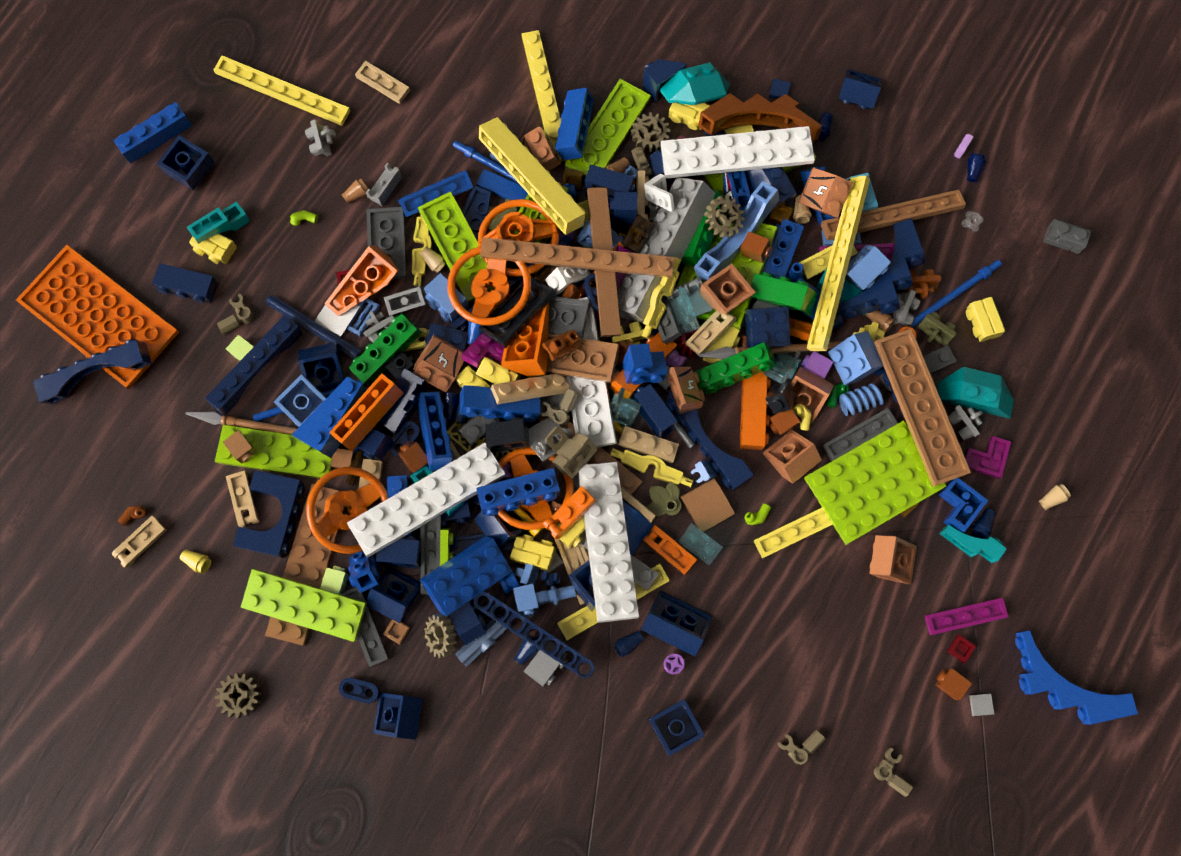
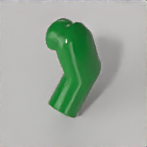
M843 383L835 385L828 396L827 406L835 408L837 406V398L841 394H846L849 391V386Z

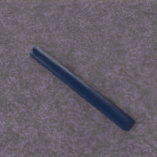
M270 295L267 298V305L286 315L289 319L327 343L336 342L338 349L352 359L361 355V350L274 295Z

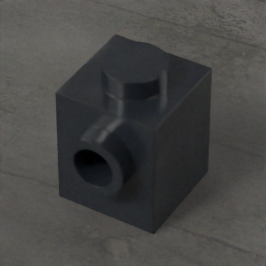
M400 351L385 365V368L398 381L404 368L413 373L416 361L409 353L405 355Z
M790 382L772 386L766 396L767 405L774 414L791 410L797 399V395Z

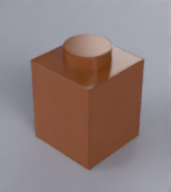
M748 232L740 247L742 256L763 263L772 251L768 238L752 232Z
M791 409L779 412L771 417L769 427L774 434L778 433L781 437L800 425V420Z
M408 441L397 452L411 472L415 473L428 463L427 456L417 442Z
M950 668L943 669L936 678L938 682L935 685L954 700H961L972 683Z

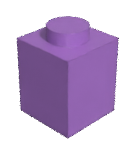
M813 351L811 356L806 355L801 365L804 366V369L824 379L833 361Z

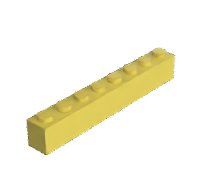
M497 117L479 125V139L565 235L584 226V209L577 205L572 196L566 193L561 184L555 181L550 172L545 170L539 160L534 158L528 148L523 146L518 137L508 129L505 123H502Z

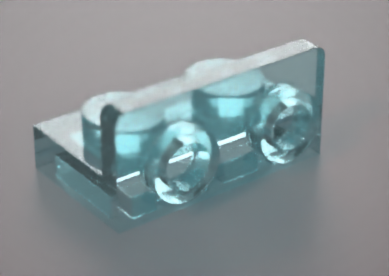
M685 287L678 289L680 296L671 300L670 303L680 330L684 335L699 329L700 326Z
M797 350L794 358L787 353H775L774 358L777 366L765 371L764 375L781 384L785 383L787 378L791 380L801 361L798 358L801 351Z
M621 388L619 393L614 394L613 400L610 402L613 421L631 427L640 410L641 403H637L633 399L623 398L625 388Z
M692 523L679 540L682 546L708 565L713 562L723 548Z

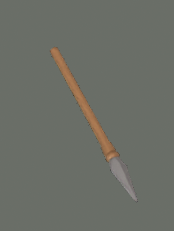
M842 341L829 342L827 349H833ZM808 344L770 347L773 354L810 351L807 349ZM726 346L699 354V357L723 360L749 348H731Z
M216 411L186 412V415L213 425L241 426L292 435L298 429L240 419L228 415L224 417Z

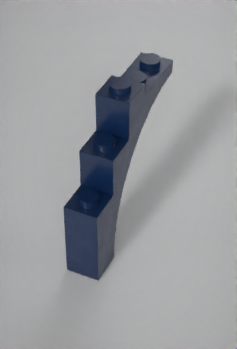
M912 219L893 224L895 248L891 263L888 265V270L870 288L849 300L839 303L838 306L843 320L852 319L858 315L871 313L880 309L881 315L900 310L896 291L905 290L913 286L909 268L925 263L924 252Z

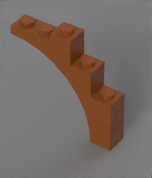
M730 93L701 111L698 124L700 128L711 136L721 130L741 125H767L782 129L809 126L813 143L818 140L822 128L821 124L799 110V103L786 94L772 103L761 95L756 94L743 103Z

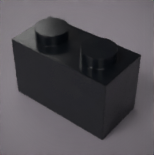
M515 417L511 418L510 421L496 420L492 421L491 424H485L486 447L491 452L530 447L528 424L524 419Z

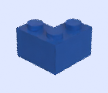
M649 343L629 345L622 362L626 384L639 385L643 382L659 383L664 381L668 373L664 352H650Z
M959 478L950 480L938 495L954 507L943 523L952 526L960 532L967 530L988 502L986 498Z

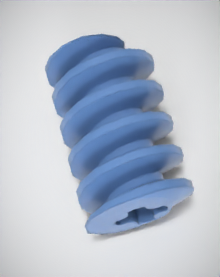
M873 383L839 396V403L846 417L848 416V411L855 415V409L861 413L862 406L866 410H869V404L875 408L876 401L880 405L884 404L880 389Z

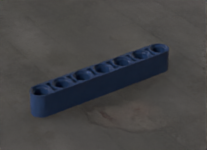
M486 592L476 595L474 604L481 612L581 678L588 679L594 674L595 667L589 659ZM484 597L489 598L488 606L480 607V600ZM500 608L506 610V615L503 618L496 617V612ZM516 619L523 621L520 629H513V622ZM533 630H537L540 633L539 638L535 641L529 638V634ZM550 641H554L557 644L553 652L546 650V644ZM567 652H571L574 655V659L570 663L563 661V655ZM584 663L591 666V671L588 674L580 672V666Z

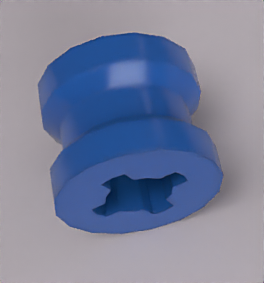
M513 570L510 574L499 580L506 595L513 588L520 587Z

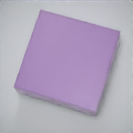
M966 134L954 153L955 157L961 158L973 138L972 135Z

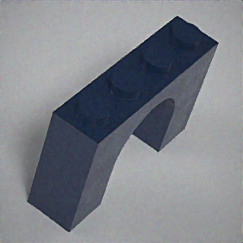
M254 470L249 489L255 493L278 498L282 506V516L278 524L267 531H255L238 527L233 546L238 549L284 558L290 546L288 543L289 537L294 532V518L298 516L300 511V505L298 504L300 497L302 498L305 492L304 483L298 479Z

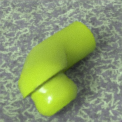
M306 210L292 213L290 216V223L295 226L300 225V220H307L312 223L318 221L317 214Z
M763 503L759 512L746 513V523L749 525L762 524L768 516L771 507Z

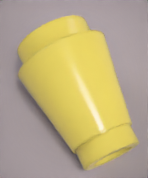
M187 549L181 553L180 560L196 573L203 574L211 566V560L207 555Z

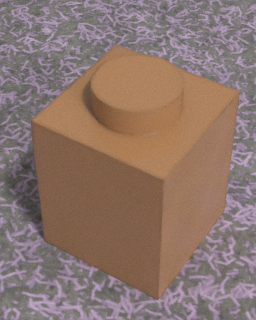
M239 430L223 441V444L241 464L250 461L257 452Z

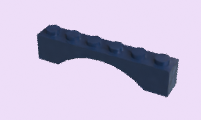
M284 315L205 397L207 402L225 417L239 402L247 386L260 370L277 355L289 349L302 336L300 327Z
M130 339L124 345L110 347L104 353H95L87 360H78L72 366L60 367L57 369V372L52 374H43L39 379L34 380L33 383L39 402L53 404L67 398L80 380L96 370L106 367H124L138 370L152 364L146 343L137 339Z
M669 393L667 395V406L671 411L677 413L678 421L683 427H687L689 430L688 435L693 442L697 441L701 454L705 458L708 457L712 462L710 465L715 473L719 472L722 476L724 486L727 489L730 488L733 492L751 480L754 475L742 459L723 452L706 436L701 427L697 409L679 414L673 393Z

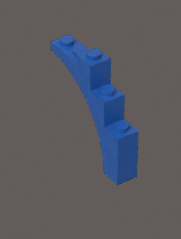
M1030 630L1015 633V643L1022 655L1021 664L1027 672L1019 675V685L1025 695L1049 691L1048 700L1054 709L1078 706L1077 714L1083 724L1088 725L1138 714L1132 693L1117 695L1098 694L1070 683L1045 661L1035 645Z

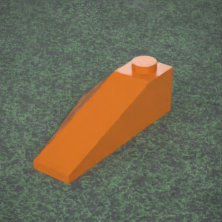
M376 245L368 246L324 304L340 316L387 286L399 270L391 258Z
M549 303L506 349L504 348L501 361L503 368L525 376L545 375L548 352L543 348L542 344L548 341Z

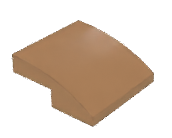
M714 478L680 497L701 533L735 514Z

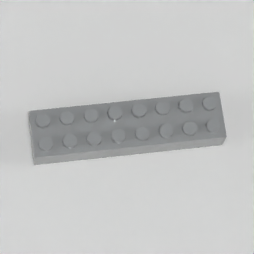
M676 177L669 191L673 195L674 210L669 211L662 207L660 208L653 222L655 225L640 249L639 254L677 257L681 260L707 210L706 206L710 204L715 195V192L704 181ZM627 273L617 291L619 315L622 318L643 323L650 307L652 292L660 283L662 277Z

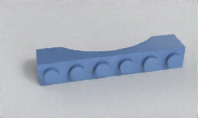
M764 181L760 183L752 193L744 213L741 214V217L745 218L741 222L743 227L739 229L737 234L729 238L725 236L715 247L707 251L694 266L698 278L706 282L731 263L741 250L740 247L748 232L754 233L780 201L778 189Z

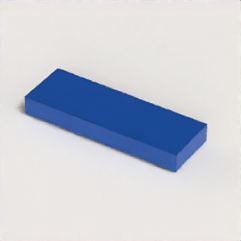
M485 169L476 183V186L488 190L505 200L507 198L510 200L525 199L528 195L521 185Z

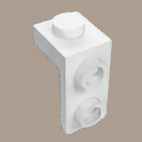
M659 174L644 183L646 200L669 211L674 210L673 195L667 192L664 175Z
M561 266L557 267L545 280L549 287L554 289L556 295H558L569 284L585 280L591 273L588 269Z

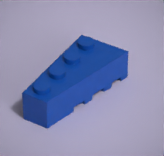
M346 377L292 436L332 458L341 443L329 432L366 392L367 388L357 381Z

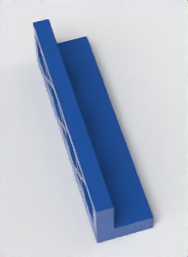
M463 170L397 200L405 216L408 217L419 212L418 207L450 191L453 196L473 188L467 171Z

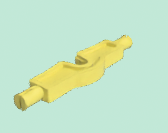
M420 214V217L418 216L416 220L413 240L415 243L423 244L424 247L412 250V274L415 275L414 286H417V283L418 286H421L422 276L426 274V262L419 253L426 246L432 250L429 229Z
M674 257L672 278L662 277L660 283L652 292L650 307L643 322L646 326L641 335L646 339H649L652 329H657L660 319L666 310V305L661 301L662 296L669 297L673 293L679 276L677 269L681 262L677 257Z
M614 448L611 451L610 455L621 459V464L629 466L640 473H645L649 465H654L653 477L655 479L669 483L672 482L677 486L681 483L691 488L692 479L682 476L683 472L666 466L661 459L655 456H641L629 450L621 452Z

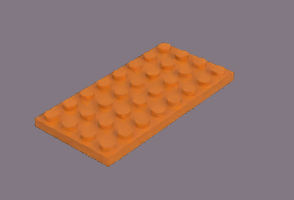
M68 245L56 255L16 299L18 303L88 358H91V355L95 353H104L110 347L124 345L127 340L137 339L146 343L151 362L153 363L179 333L173 326ZM150 365L138 370L124 367H106L103 370L127 389H130Z

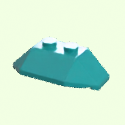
M709 62L679 70L661 87L660 92L669 103L677 102L680 104L697 105L725 97L730 84L721 72Z
M962 367L938 382L937 392L943 403L955 406L960 405L968 409L972 407L976 411L981 410L984 413L1011 418L1014 399L1001 375Z

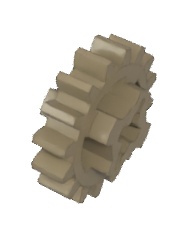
M652 112L649 113L648 117L642 114V119L637 117L636 123L632 124V141L636 142V147L643 146V151L646 148H649V152H652V148L659 151L661 141L669 140V123H665L664 117L659 119V114H656L655 117L652 116Z
M719 196L713 199L706 206L708 211L704 213V216L708 217L705 223L710 224L708 230L714 229V235L720 233V238L725 236L729 238L737 234L739 229L743 227L741 222L745 220L744 217H741L744 211L739 210L741 204L736 205V199L729 201V196L724 198Z
M441 613L429 616V621L425 622L427 628H424V638L428 640L426 645L430 647V653L434 652V657L439 658L452 655V651H455L453 644H457V641L455 640L456 633L453 632L455 626L450 624L451 619H447V616Z
M235 673L234 678L228 675L227 682H220L223 687L216 688L220 695L215 696V699H220L216 706L223 707L222 714L228 712V717L235 715L236 718H241L242 713L244 716H248V710H256L254 703H260L256 696L261 695V692H256L259 684L253 685L254 678L248 679L247 674H243L241 677L240 673ZM243 683H245L249 687L250 691L244 688ZM241 693V697L235 698V694ZM250 698L248 704L245 706V702ZM227 700L232 704V708L228 705Z

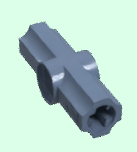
M500 613L496 615L497 618H503ZM492 619L484 627L486 634H483L482 637L479 636L478 639L468 643V645L462 646L455 655L468 667L481 653L489 650L496 643V639L508 629Z

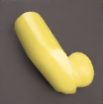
M796 404L792 410L801 418L800 429L808 431L812 414L805 405Z

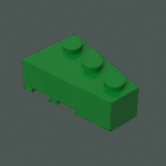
M762 272L761 275L754 274L751 287L756 293L751 298L775 306L789 307V310L803 311L806 315L812 316L818 294L808 286V283L803 281L793 283L790 282L791 279L782 276L779 279L772 278V274Z

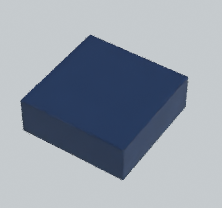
M773 78L769 97L778 99L784 94L788 95L791 82Z

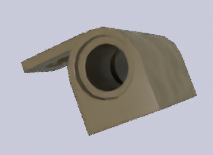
M555 426L545 438V441L557 454L552 463L572 479L598 450L588 437L578 432L570 439L559 426ZM559 433V441L557 443H553V436Z

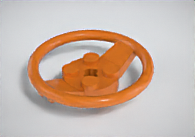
M527 199L510 200L495 207L484 218L478 233V247L482 245V237L534 243L535 240L552 237L551 244L558 245L559 228L535 201ZM513 207L535 209L547 219H531L521 214V212H510L504 215L499 225L486 235L492 220L501 212ZM483 258L484 261L488 264L489 259ZM534 264L529 266L528 270L532 274L542 269L545 265ZM506 269L507 276H522L520 269Z
M481 246L475 247L464 253L453 265L447 283L449 299L454 309L470 322L480 325L504 323L515 317L526 305L531 292L530 272L525 262L514 261L521 270L524 281L521 298L507 313L489 318L494 309L499 307L510 295V286L506 276L507 261L489 259L486 269L479 270L472 281L471 290L475 302L472 313H470L460 304L456 296L455 280L460 268L469 259L481 254ZM493 286L495 290L488 292L487 288Z
M531 447L514 450L498 461L501 468L510 462L514 478L539 472L533 471L525 455H537ZM554 455L548 459L553 461L557 455ZM564 473L566 495L562 505L574 494L573 479ZM545 500L537 501L538 503L533 506H526V504L519 506L524 511H529L536 522L517 520L508 515L504 510L499 511L497 514L509 525L524 530L545 528L543 523L546 519L553 516L548 501Z
M341 467L326 473L315 483L307 501V521L313 535L326 548L338 553L353 554L363 551L359 544L353 546L339 545L330 541L327 537L337 530H349L347 522L367 511L366 508L379 497H381L382 502L387 500V491L373 474L361 468ZM341 475H356L370 482L354 491H339L330 495L325 502L324 514L316 522L315 502L320 490L327 482ZM343 506L347 507V514H342Z

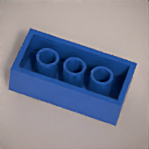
M485 536L421 578L420 581L439 613L448 616L476 597L478 593L485 591L510 574L512 570L494 539Z

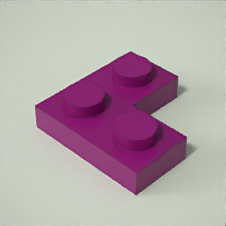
M482 333L462 353V360L477 368L484 357L490 356L501 362L504 347Z
M992 436L990 437L986 453L968 448L965 459L969 469L997 479L1002 478L1011 442Z

